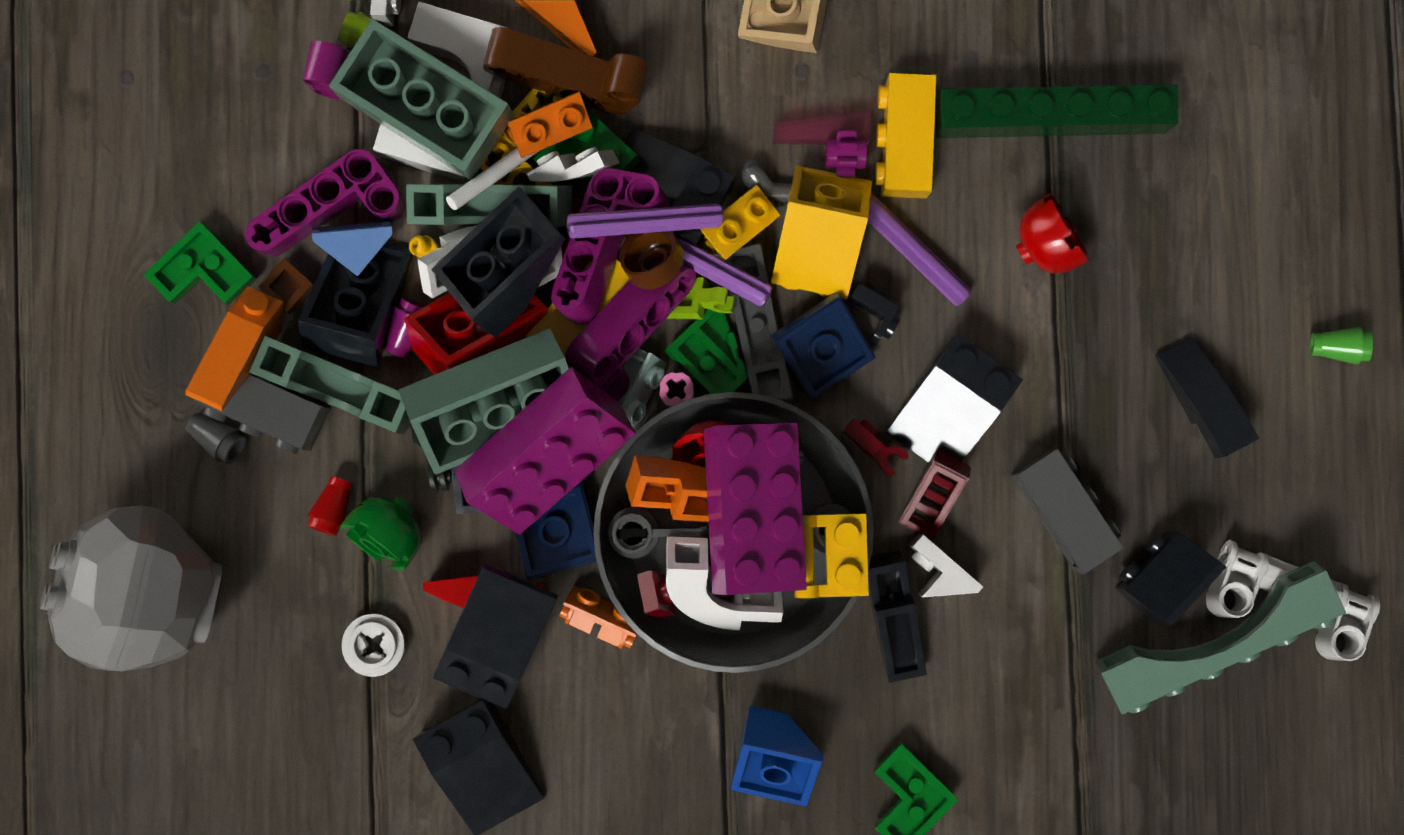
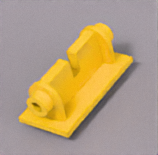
M756 185L722 212L723 222L720 227L700 229L705 235V241L701 244L702 248L711 254H719L725 261L781 215Z

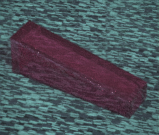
M871 110L774 123L772 144L826 145L827 138H836L837 130H857V139H866L868 146L871 134Z

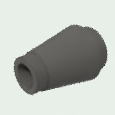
M199 412L195 413L186 424L185 431L217 462L224 461L230 464L245 449L246 438L242 436L241 430L204 416Z

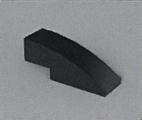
M1191 337L1155 355L1191 424H1197L1214 458L1226 457L1260 439L1219 372Z
M900 550L871 556L868 570L869 599L887 680L891 683L927 675L906 561Z

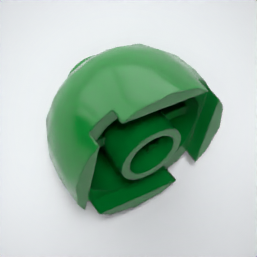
M374 497L362 501L340 525L341 529L350 528L346 536L369 556L379 562L382 557H387L394 561L389 568L403 572L408 567L421 544L422 534L420 526L412 516L415 510L409 503L398 497L393 501L383 497Z

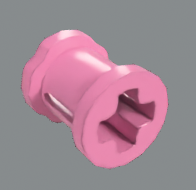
M671 372L663 377L660 382L659 394L664 404L672 407L693 398L694 387L689 376L684 373ZM673 381L676 385L681 382L686 384L683 389L686 395L685 398L681 400L677 396L672 399L667 397L670 393L668 387L670 382Z

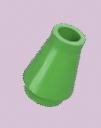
M1358 326L1311 334V356H1321L1359 365L1361 361L1369 362L1373 351V335L1371 330H1362V327Z

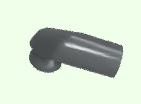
M750 160L744 165L741 176L743 184L748 190L757 185L770 202L788 203L792 183L772 182L763 170L764 165L760 161Z

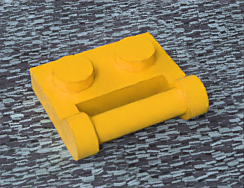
M866 513L803 515L807 590L794 591L795 598L869 596ZM824 527L826 584H815L813 528Z

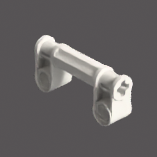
M1228 540L1222 546L1217 557L1227 568L1210 585L1206 594L1207 608L1212 614L1221 618L1246 616L1254 606L1259 588L1270 591L1277 577L1299 567L1262 552L1254 554L1239 548L1236 542ZM1331 580L1346 613L1336 617V621L1332 625L1319 629L1315 639L1316 649L1321 656L1329 660H1357L1366 650L1372 626L1379 614L1380 599L1371 594L1366 597L1349 590L1348 585ZM1228 590L1234 594L1236 599L1235 606L1231 610L1224 604V595ZM1339 634H1342L1345 639V648L1342 652H1339L1336 647V638Z

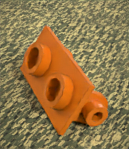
M579 91L507 121L509 126L507 128L508 135L512 143L516 144L521 158L593 128Z
M573 586L563 603L564 606L559 617L566 619L565 624L590 634L594 624L597 623L602 625L597 638L620 649L623 646L631 648L637 634L621 617L614 604L601 598L598 593L591 589Z

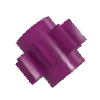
M837 130L836 138L826 139L825 168H835L836 177H855V169H865L867 141L866 139H857V130Z

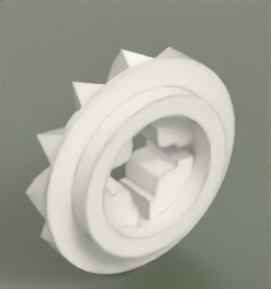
M366 614L355 619L347 627L342 638V653L345 661L355 672L364 676L376 677L390 672L398 666L405 652L404 633L401 632L395 620L382 614ZM362 633L371 638L384 633L385 635L382 637L383 640L380 646L385 654L375 651L364 658L363 655L366 653L369 644Z

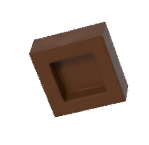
M284 258L258 287L265 294L283 301V310L291 314L311 293L314 283L289 260Z

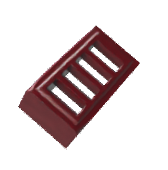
M936 450L903 510L898 523L933 540L969 480L971 467L940 450ZM930 482L949 490L948 494L930 486ZM922 496L941 504V507L938 508L922 500ZM915 508L934 517L933 522L913 513Z

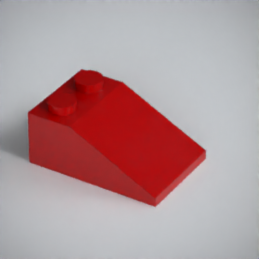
M451 293L410 314L404 320L412 350L434 374H438L522 340L548 311L547 307L533 295L526 310L495 338L472 321Z

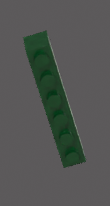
M1177 85L941 89L935 99V138L1166 134L1178 124Z

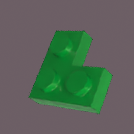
M201 221L143 274L173 304L178 302L202 279L225 304L230 305L244 292L247 286H250L257 279L206 224Z
M901 742L873 769L874 773L900 797L874 825L881 835H925L959 800Z

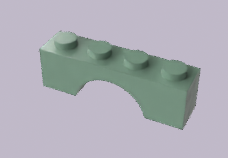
M406 184L407 224H480L518 187L529 196L555 227L566 226L567 217L572 214L571 185L492 184L459 209L453 210L448 205L446 197L464 184Z
M264 336L249 371L250 373L333 405L382 428L405 435L410 420L397 389L276 339Z

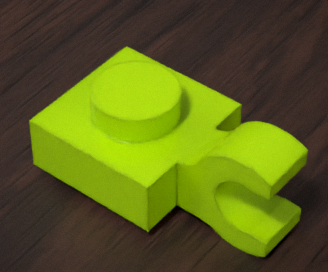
M696 277L695 284L690 293L671 312L667 319H703L705 309L719 313H733L736 298L728 296V289L724 287L709 288V283L704 277Z

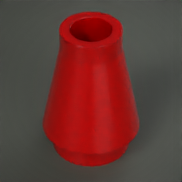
M330 476L328 484L307 514L310 517L307 527L337 537L341 528L340 525L346 518L349 494L353 484L341 478Z

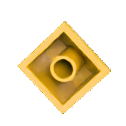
M795 166L771 283L780 285L788 290L801 289L815 292L826 298L836 292L841 298L848 299L868 221L872 181L855 177H836V173Z

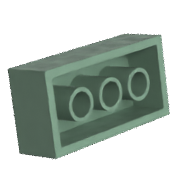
M374 19L370 21L329 84V87L340 99L469 180L475 177L508 126L507 121H510L514 116L508 103Z
M549 328L398 389L434 475H437L466 461L569 368Z

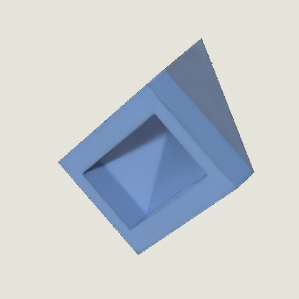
M391 221L312 228L313 242L356 276L362 272L393 234Z

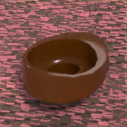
M673 231L629 234L619 253L621 267L634 286L641 289L659 288L672 281L678 274L683 264V248Z

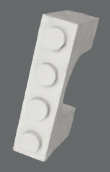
M418 2L407 37L409 42L429 54L461 64L469 71L471 80L501 99L505 80L486 72L483 69V64L492 29L504 26ZM380 124L373 150L380 158L464 183L469 182V179Z

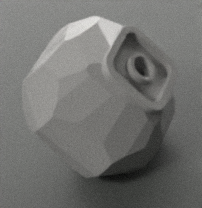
M143 505L114 508L81 525L68 542H60L59 545L54 546L49 564V569L56 570L54 583L45 585L40 601V609L47 610L49 625L55 643L69 657L87 667L105 671H128L150 668L179 659L189 652L196 643H204L206 641L220 586L222 565L215 563L171 515L157 508Z

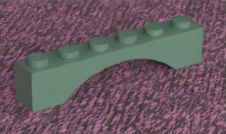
M1312 561L1277 577L1268 595L1254 613L1235 629L1215 640L1195 647L1175 650L1147 649L1129 645L1095 661L1121 714L1123 715L1127 712L1138 713L1148 708L1152 701L1160 697L1176 696L1184 692L1188 687L1187 685L1200 679L1210 680L1218 677L1224 672V668L1237 662H1251L1257 659L1262 651L1270 647L1291 644L1303 632L1312 628L1322 629L1328 627L1336 621V617L1345 614L1346 611L1327 571L1315 561Z

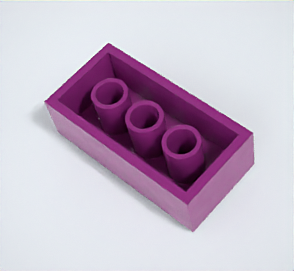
M570 367L455 469L454 472L468 504L520 535L624 445L636 432L618 401L573 367Z
M797 423L717 425L704 429L712 594L735 595L807 590Z

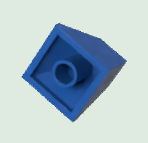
M749 706L730 790L807 807L822 764L823 754L788 714L776 712L768 708Z

